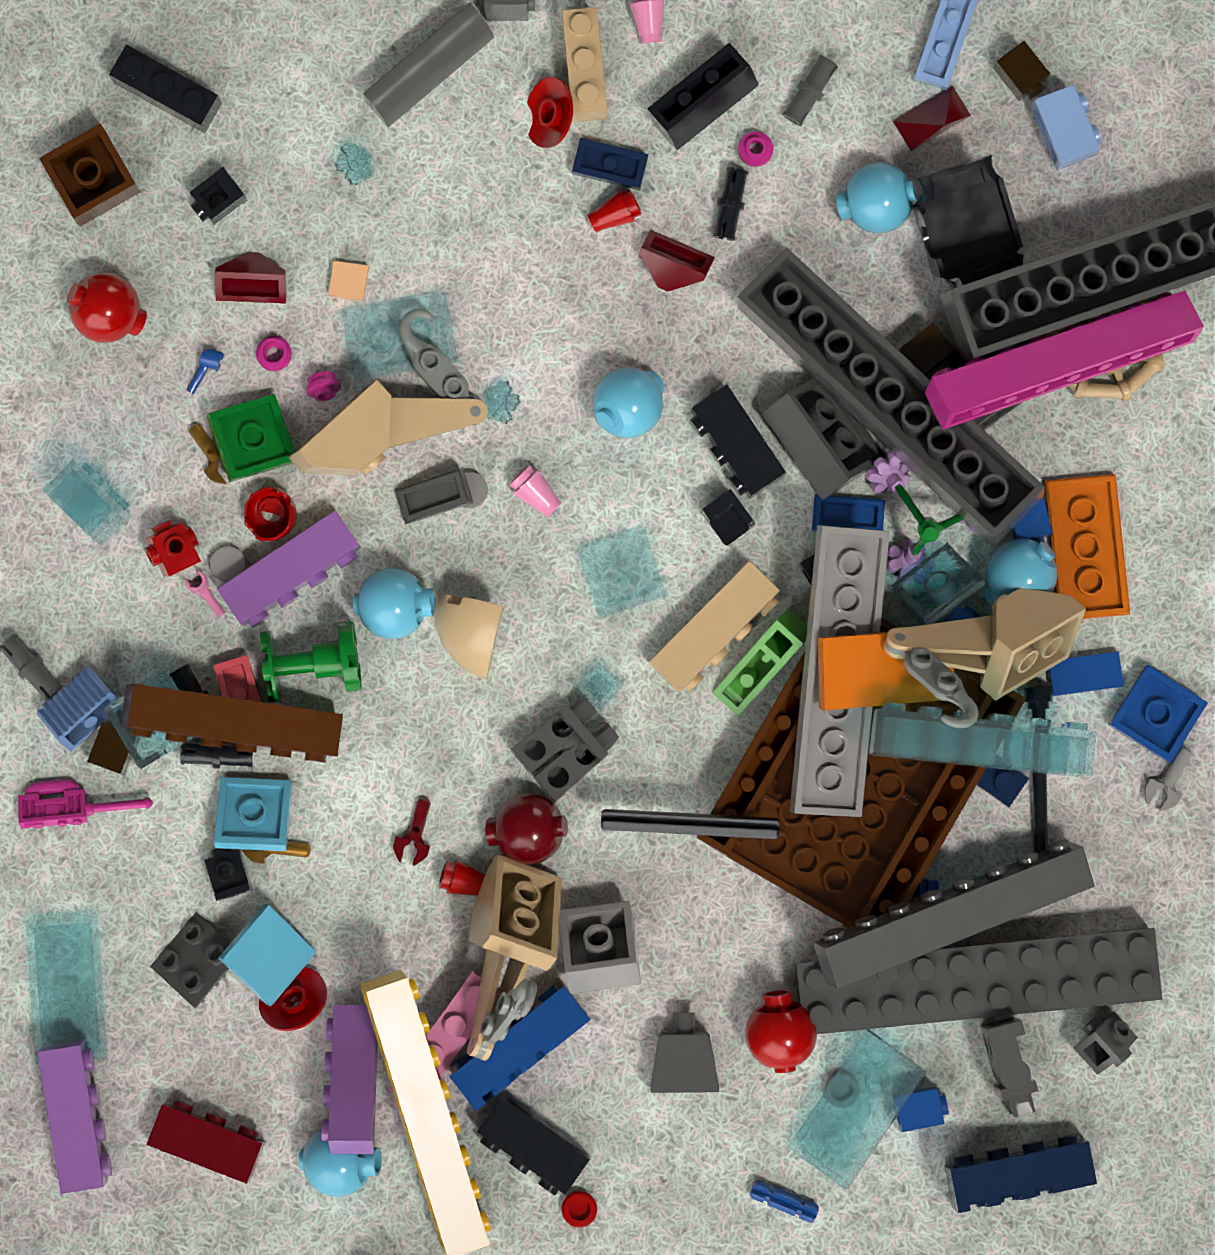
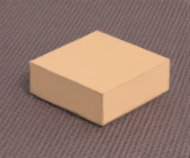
M333 261L328 296L364 302L369 266Z

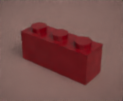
M173 1099L172 1104L164 1103L161 1105L146 1145L245 1184L250 1182L266 1142L258 1139L260 1132L240 1125L239 1130L225 1126L227 1119L207 1112L205 1118L191 1113L193 1110L192 1105Z

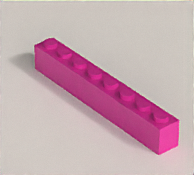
M1186 291L1173 295L1171 292H1166L1157 296L1150 303L1141 305V303L1131 304L1123 309L1121 313L1112 316L1108 313L1099 315L1089 324L1080 327L1077 324L1070 325L1061 330L1057 335L1048 338L1046 335L1038 336L1025 346L1015 348V346L1006 347L995 356L983 359V357L974 358L968 361L964 367L951 370V368L942 369L932 376L925 395L944 430L1194 343L1204 325Z

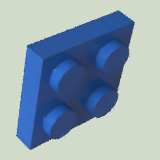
M1146 665L1112 718L1109 726L1167 763H1171L1208 702L1151 666Z

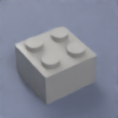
M630 901L560 910L559 920L564 969L570 994L641 984L635 925Z

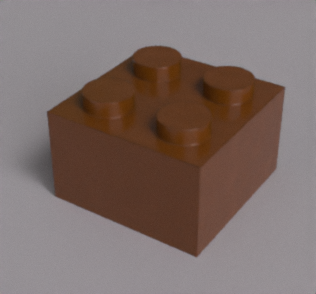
M101 123L39 158L79 227L141 192Z

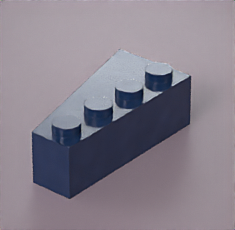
M1074 1134L1058 1137L1057 1145L1044 1147L1043 1141H1035L1022 1144L1023 1151L1009 1153L1008 1147L988 1150L987 1158L973 1160V1154L952 1157V1164L944 1165L952 1208L958 1213L971 1211L970 1205L974 1204L977 1207H992L1001 1205V1203L1005 1202L1006 1198L1012 1197V1200H1025L1040 1196V1192L1043 1191L1052 1194L1096 1185L1097 1180L1089 1141L1085 1139L1079 1140V1135Z

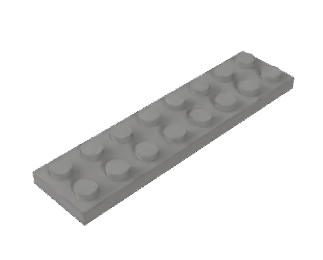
M817 525L790 812L862 817L873 706L836 710L819 709L818 637L880 632L889 531Z

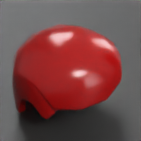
M262 487L252 493L244 505V524L256 539L261 541H277L288 535L295 526L298 514L293 499L279 487ZM262 511L281 517L279 520L271 522L264 518Z

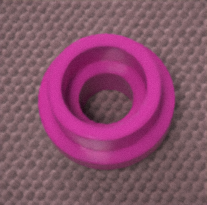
M757 131L746 134L741 139L738 147L741 160L751 167H761L767 164L772 158L774 150L771 139L766 134ZM758 143L762 146L763 150L759 154H753L749 149L750 145Z
M270 336L259 343L256 357L264 369L276 372L288 366L292 358V350L285 339L278 336ZM271 348H278L281 351V356L277 360H270L268 358V351Z
M331 371L318 372L307 379L306 393L317 401L330 400L341 389L340 380Z

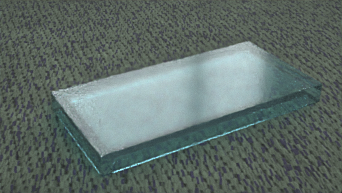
M98 916L26 921L35 1065L39 1064L37 1052L41 1047L85 1040L86 1049H92L94 1060L108 1059Z
M870 1029L866 1030L788 1148L843 1189H848L927 1071Z

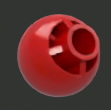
M110 272L91 274L83 278L78 284H73L67 295L69 315L74 327L81 335L94 342L111 343L124 338L127 334L137 336L145 325L147 312L139 308L140 303L137 292L126 279Z
M774 990L763 993V1005L753 1010L746 1024L745 1038L748 1049L759 1063L766 1067L774 1068L775 1073L793 1072L796 1070V1066L806 1061L813 1052L817 1041L816 1026L812 1024L807 1009L802 1005L800 1006V1003L792 1000L791 991Z

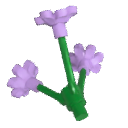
M890 452L887 456V462L882 457L878 458L874 462L877 470H867L865 477L870 482H873L870 487L876 493H881L886 489L888 492L893 491L899 494L918 522L917 530L920 538L915 546H913V542L909 538L901 540L899 543L900 547L891 546L888 549L887 556L892 558V560L887 563L886 569L889 573L899 571L897 578L902 583H907L910 576H912L914 582L920 583L925 577L923 570H929L932 565V559L923 556L926 552L925 544L935 541L944 529L958 522L960 524L967 522L958 514L940 522H937L932 517H924L904 489L905 484L910 478L907 473L909 468ZM969 525V528H970L971 531L977 532L975 529H973V528Z

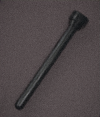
M1052 687L1024 688L1025 702H1028V709H1031L1033 835L1034 852L1037 853L1048 849L1046 709H1049V702H1053Z

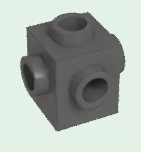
M1112 1011L1103 1019L1099 1015L1095 1016L1082 1028L1086 1034L1075 1045L1074 1050L1098 1075L1112 1064L1118 1067L1132 1054L1129 1048L1138 1037L1128 1024L1115 1011Z

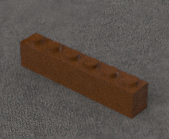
M132 683L126 684L120 727L131 728V736L151 738L152 732L166 733L165 740L187 743V737L201 738L200 745L222 748V742L236 743L235 750L257 753V747L271 748L270 755L291 758L292 752L305 753L304 760L326 763V756L338 757L343 714Z

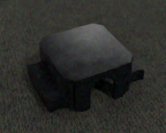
M992 154L917 178L923 187V194L918 195V200L912 207L933 275L950 282L953 289L1023 265L1024 255L1017 253L1023 247V243L1004 180L996 173L992 166Z

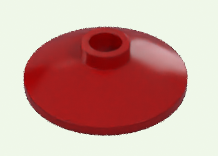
M548 77L535 85L527 100L532 113V125L528 136L535 145L542 148H552L558 145L568 133L573 117V99L568 86L559 78Z
M304 967L272 1006L266 1005L259 998V1012L262 1019L268 1026L279 1031H294L305 1027L317 1018L325 1006L327 1000L326 983L315 970Z

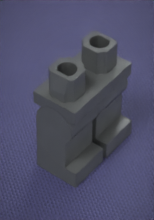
M587 698L576 702L571 707L566 705L511 748L513 755L530 775H533L546 762L559 753L560 756L534 777L535 781L554 803L609 754L607 751L619 738L608 723L593 735L584 724L598 713Z
M1011 1017L981 1025L980 1029L991 1069L996 1081L1000 1083L994 1085L996 1096L1003 1101L1006 1100L1009 1114H1013V1117L1036 1112L1031 1093L1038 1092L1036 1081L1031 1078L1029 1066L1022 1061L1016 1038L1026 1034L1022 1020Z

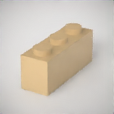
M597 7L562 10L568 82L573 99L572 123L607 119V103Z

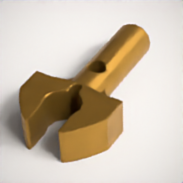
M200 424L193 425L189 433L209 460L208 468L204 470L205 474L211 481L227 485L224 478L218 472V461L222 462L216 445Z
M287 841V851L259 850L255 852L242 849V852L252 862L265 864V858L271 854L308 858L311 853V846L307 843Z

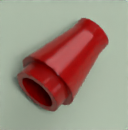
M629 189L625 192L619 190L594 211L588 213L587 216L594 231L597 233L604 229L636 222L635 218L642 215V212L632 191Z
M457 859L454 862L446 860L438 887L445 889L446 894L478 896L485 874Z

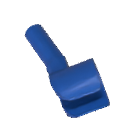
M213 349L205 350L201 354L198 371L186 390L194 394L206 375L208 368L219 371L221 366L219 363L220 360H223L224 354Z

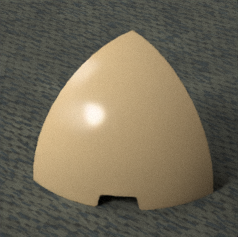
M437 593L434 615L436 629L443 647L459 666L469 673L487 680L494 655L493 649L504 611L503 606L467 597L460 598L445 593Z

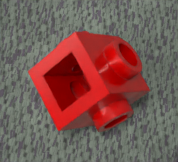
M170 519L151 528L154 534L145 538L149 545L144 548L146 555L153 567L159 566L163 577H170L201 562L195 549L199 543L190 526L185 528L183 523L173 525ZM171 541L175 544L173 552L169 550V543Z

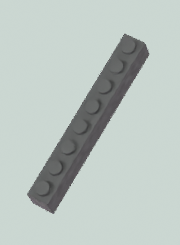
M1067 839L1058 840L1050 843L1047 850L1040 853H1024L1016 858L1017 862L1007 866L1003 864L991 866L985 869L984 875L974 879L973 877L958 879L952 883L953 887L946 890L925 892L920 896V900L913 903L902 902L892 905L888 908L887 913L880 916L868 915L855 921L856 925L847 929L835 928L826 931L823 934V938L813 942L824 981L839 989L1095 887L1084 847Z

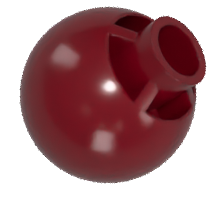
M524 793L507 800L499 808L497 817L486 820L485 833L489 846H499L501 852L507 858L521 864L532 865L541 863L556 853L563 837L567 836L568 824L565 815H561L559 809L551 800L539 794Z

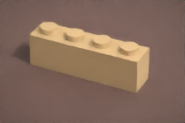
M749 561L649 661V664L678 693L684 688L690 693L704 679L700 672L709 663L715 668L729 654L725 647L734 638L741 642L754 628L750 622L759 613L765 617L779 603L775 597L779 594L780 590Z

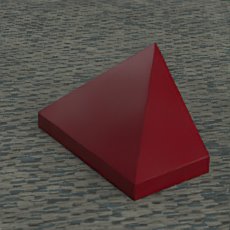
M952 86L896 119L893 123L910 151H913L967 119L971 114Z
M650 230L639 252L657 287L667 292L704 281L715 259L714 256L653 230Z
M247 252L215 268L216 301L286 304V271L261 253Z

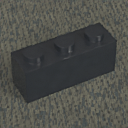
M728 43L649 106L647 110L656 127L674 148L679 150L759 86V83L748 62Z
M127 44L109 73L114 84L204 134L222 105L219 96Z
M725 385L692 407L691 413L694 417L690 419V423L700 437L707 435L714 445L709 449L710 453L720 467L724 464L728 466L733 474L729 481L740 496L746 493L748 498L751 499L785 477V469L728 385Z
M504 1095L477 1131L482 1136L479 1141L481 1144L496 1154L500 1149L512 1157L509 1163L525 1175L529 1170L541 1178L538 1184L554 1196H556L558 1191L566 1195L590 1161L588 1155Z

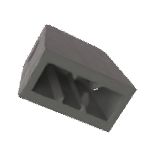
M673 1012V1034H659L650 1086L651 1093L719 1092L710 1034H695V1012Z

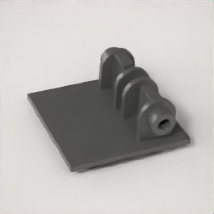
M195 912L150 967L196 1009L201 1002L204 1003L206 1001L204 998L213 987L219 985L218 981L226 977L225 973L229 968L218 957L229 946L230 942L202 916Z

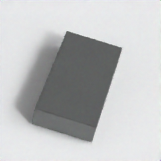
M457 469L395 490L405 524L424 520L473 503L464 469Z

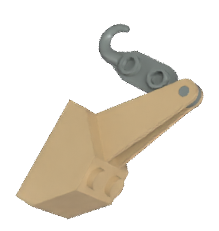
M413 309L407 312L400 321L399 336L408 349L414 370L439 398H391V394L378 380L372 382L288 457L302 473L353 476L361 471L365 475L369 471H373L386 459L382 453L386 449L477 425L486 419L488 414L487 406L483 401L469 397V385L465 377L438 348L417 339L412 333L411 324L415 319L425 318L430 322H434V315L423 309Z
M1019 588L1009 595L1004 594L994 602L992 606L993 613L990 616L915 627L893 628L887 634L884 651L893 658L904 659V667L909 674L916 678L937 699L950 701L961 708L966 714L964 718L955 719L944 714L941 716V720L948 726L963 729L972 726L977 721L979 715L978 708L967 695L961 679L948 667L980 673V687L996 701L1069 658L1086 608L1071 595Z
M497 854L487 869L471 913L469 942L485 948L486 954L467 1054L484 1061L491 1055L494 1044L498 1040L503 1041L505 1039L511 1022L514 1019L519 1020L521 1017H525L533 1005L537 985L533 979H523L529 965L548 971L557 959L562 878L529 865L518 863ZM505 956L510 957V960L493 1005Z

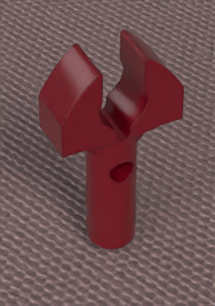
M426 798L417 799L408 834L402 838L395 837L393 850L399 862H402L404 848L410 845L412 840L417 849L413 866L419 864L428 856L430 846L425 845L422 839L431 802Z

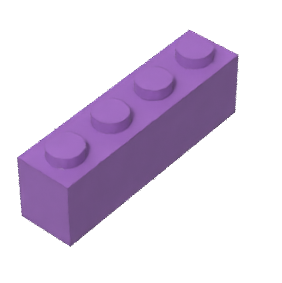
M335 510L217 588L240 625L244 627L250 624L253 628L268 619L270 616L267 611L277 604L284 608L299 598L297 591L307 584L314 588L324 582L329 577L326 572L337 564L342 569L358 558L356 552L361 547Z
M334 1005L333 1018H327L326 1039L332 1040V1051L325 1052V1073H331L330 1085H324L323 1106L329 1107V1119H322V1141H328L330 1154H374L378 1042L366 1005Z
M85 1040L43 1046L37 1054L60 1193L102 1188L107 1183V1176H112V1165L109 1154H103L102 1141H106V1128L104 1120H98L96 1106L100 1105L101 1100L98 1084H92L90 1070L95 1069L93 1051L91 1048L86 1049Z

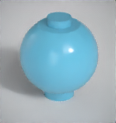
M871 163L861 167L848 180L846 190L836 193V203L841 220L852 219L859 228L871 233H887L900 227L910 216L913 209V201L918 200L914 180L908 181L903 171L887 163Z
M632 367L619 368L606 374L596 386L593 394V411L598 424L610 434L621 438H635L649 432L657 424L663 411L662 394L665 388L659 375L653 371H643Z
M1013 539L1000 545L990 556L986 567L988 586L982 593L988 603L993 606L1000 596L1004 594L1009 595L1019 588L1053 592L1057 581V567L1054 561L1056 555L1053 550L1042 541L1037 543L1030 539Z
M398 568L382 569L371 574L361 585L359 594H354V614L360 615L363 625L376 636L385 639L403 638L418 629L424 617L434 616L433 588H421L419 580L405 570Z
M322 1128L310 1137L305 1149L302 1148L299 1153V1168L304 1170L308 1182L320 1193L332 1197H343L357 1192L366 1184L369 1176H379L382 1166V1154L379 1147H374V1154H330L328 1141H322Z

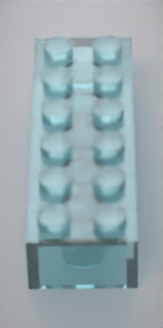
M884 703L882 709L877 708L872 714L868 755L1081 778L1093 775L1097 731L1087 730L1088 724L1066 722V724H1061V727H1052V720L1030 718L1025 720L1024 724L1015 723V716L993 714V716L989 717V720L977 718V721L972 726L962 729L948 726L941 720L942 708L921 706L917 712L906 711L905 704ZM957 710L953 716L949 717L962 719L966 714L963 710Z

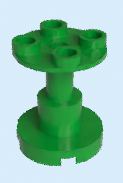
M338 622L339 640L312 643V651L281 655L276 653L272 631L260 632L262 653H266L265 659L261 663L263 679L267 681L269 702L280 701L281 688L279 676L315 672L316 679L343 676L347 693L361 691V669L358 661L356 646L358 644L354 622Z

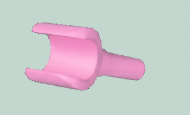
M196 571L202 578L201 585L194 588L187 579H185V585L192 593L200 595L219 618L226 612L208 589L209 581L202 572Z

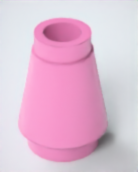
M633 0V3H630L639 37L641 38V44L661 42L664 0Z
M530 465L524 468L509 484L515 490L513 492L514 495L540 513H543L546 517L562 503L539 469L534 470Z

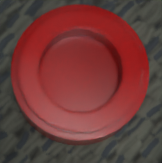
M575 1191L564 1199L562 1203V1216L569 1225L577 1228L586 1227L596 1218L597 1203L589 1193Z

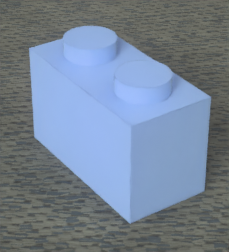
M1074 84L1034 100L1031 108L1057 171L1098 154L1100 150L1099 145L1102 144L1100 132L1095 124L1090 125L1086 112H1089L1088 103L1082 92L1077 93Z

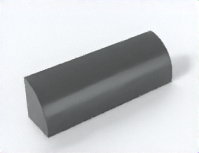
M469 3L363 93L365 102L389 128L493 40L494 35L475 7Z

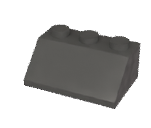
M813 378L787 392L761 414L771 431L776 434L788 451L791 459L798 465L811 487L822 500L838 492L871 469L878 458H886L867 429Z

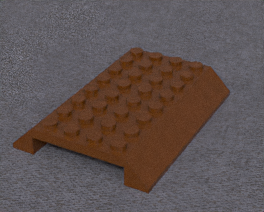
M881 617L880 632H889L893 628H899ZM804 651L710 813L714 815L778 818L780 822L778 838L763 839L697 835L696 838L847 928L856 925L855 921L864 916L876 915L877 917L885 914L892 905L910 902L1024 704L1026 697L1013 690L995 701L980 687V674L954 668V673L961 679L967 695L978 708L979 715L977 721L970 727L963 729L954 728L941 720V716L944 714L955 719H962L966 716L961 708L950 701L939 700L873 706L862 817L796 814L790 812L805 657Z

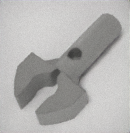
M1180 747L1164 776L1158 780L1149 778L1144 787L1147 804H1150L1155 792L1163 789L1165 786L1167 797L1159 811L1167 810L1177 805L1182 795L1176 793L1175 783L1192 755L1190 750Z

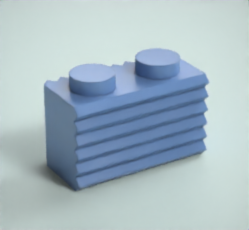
M87 666L84 671L75 674L71 681H69V685L64 686L63 690L58 692V695L50 697L44 703L42 709L37 710L36 714L55 738L72 752L102 722H105L122 707L123 702L104 679L90 666Z

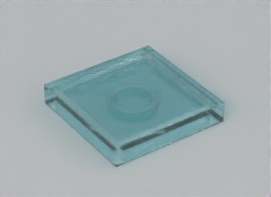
M644 529L577 551L600 619L667 597Z

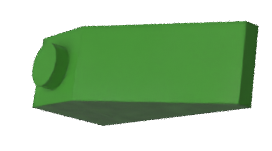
M788 608L712 694L739 717L806 642L808 625Z

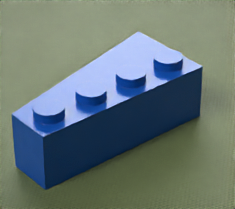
M555 985L551 986L537 997L541 1002L538 1007L531 1012L529 1011L525 1017H521L519 1020L514 1019L511 1022L514 1026L508 1030L503 1041L498 1040L494 1044L491 1055L486 1061L465 1054L453 1064L457 1071L450 1076V1079L475 1111L479 1110L489 1099L504 1090L518 1076L529 1070L546 1054L554 1050L591 1020L565 985L559 990Z

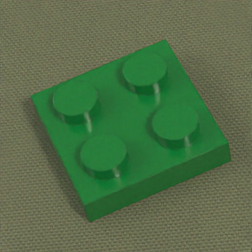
M275 394L208 413L206 416L229 483L293 464L288 457L295 450Z

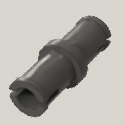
M819 55L805 81L801 80L797 85L799 90L782 115L801 127L815 102L821 101L824 96L822 91L835 70L838 69L837 64L825 56Z
M16 634L12 635L0 646V652L2 651L20 671L18 676L22 680L26 678L44 700L47 701L57 691L62 689L63 686L42 665L43 660L39 656L35 658L17 638L18 636Z

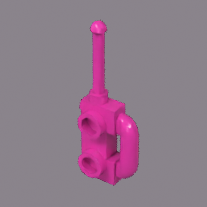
M71 779L38 781L29 785L24 795H18L19 825L21 829H38L54 825L65 827L67 824L81 825L88 822L87 816H94V813L137 808L149 809L152 807L153 801L149 797H145V799L94 804L93 801L87 802L85 789H80V786ZM64 793L63 798L41 800L40 797L41 795Z

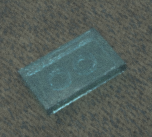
M446 292L343 311L342 316L354 381L415 371L408 349L399 336L401 319L407 312L413 309H423L435 316L434 322H430L425 318H417L412 322L411 331L416 338L438 348L452 364L458 363Z

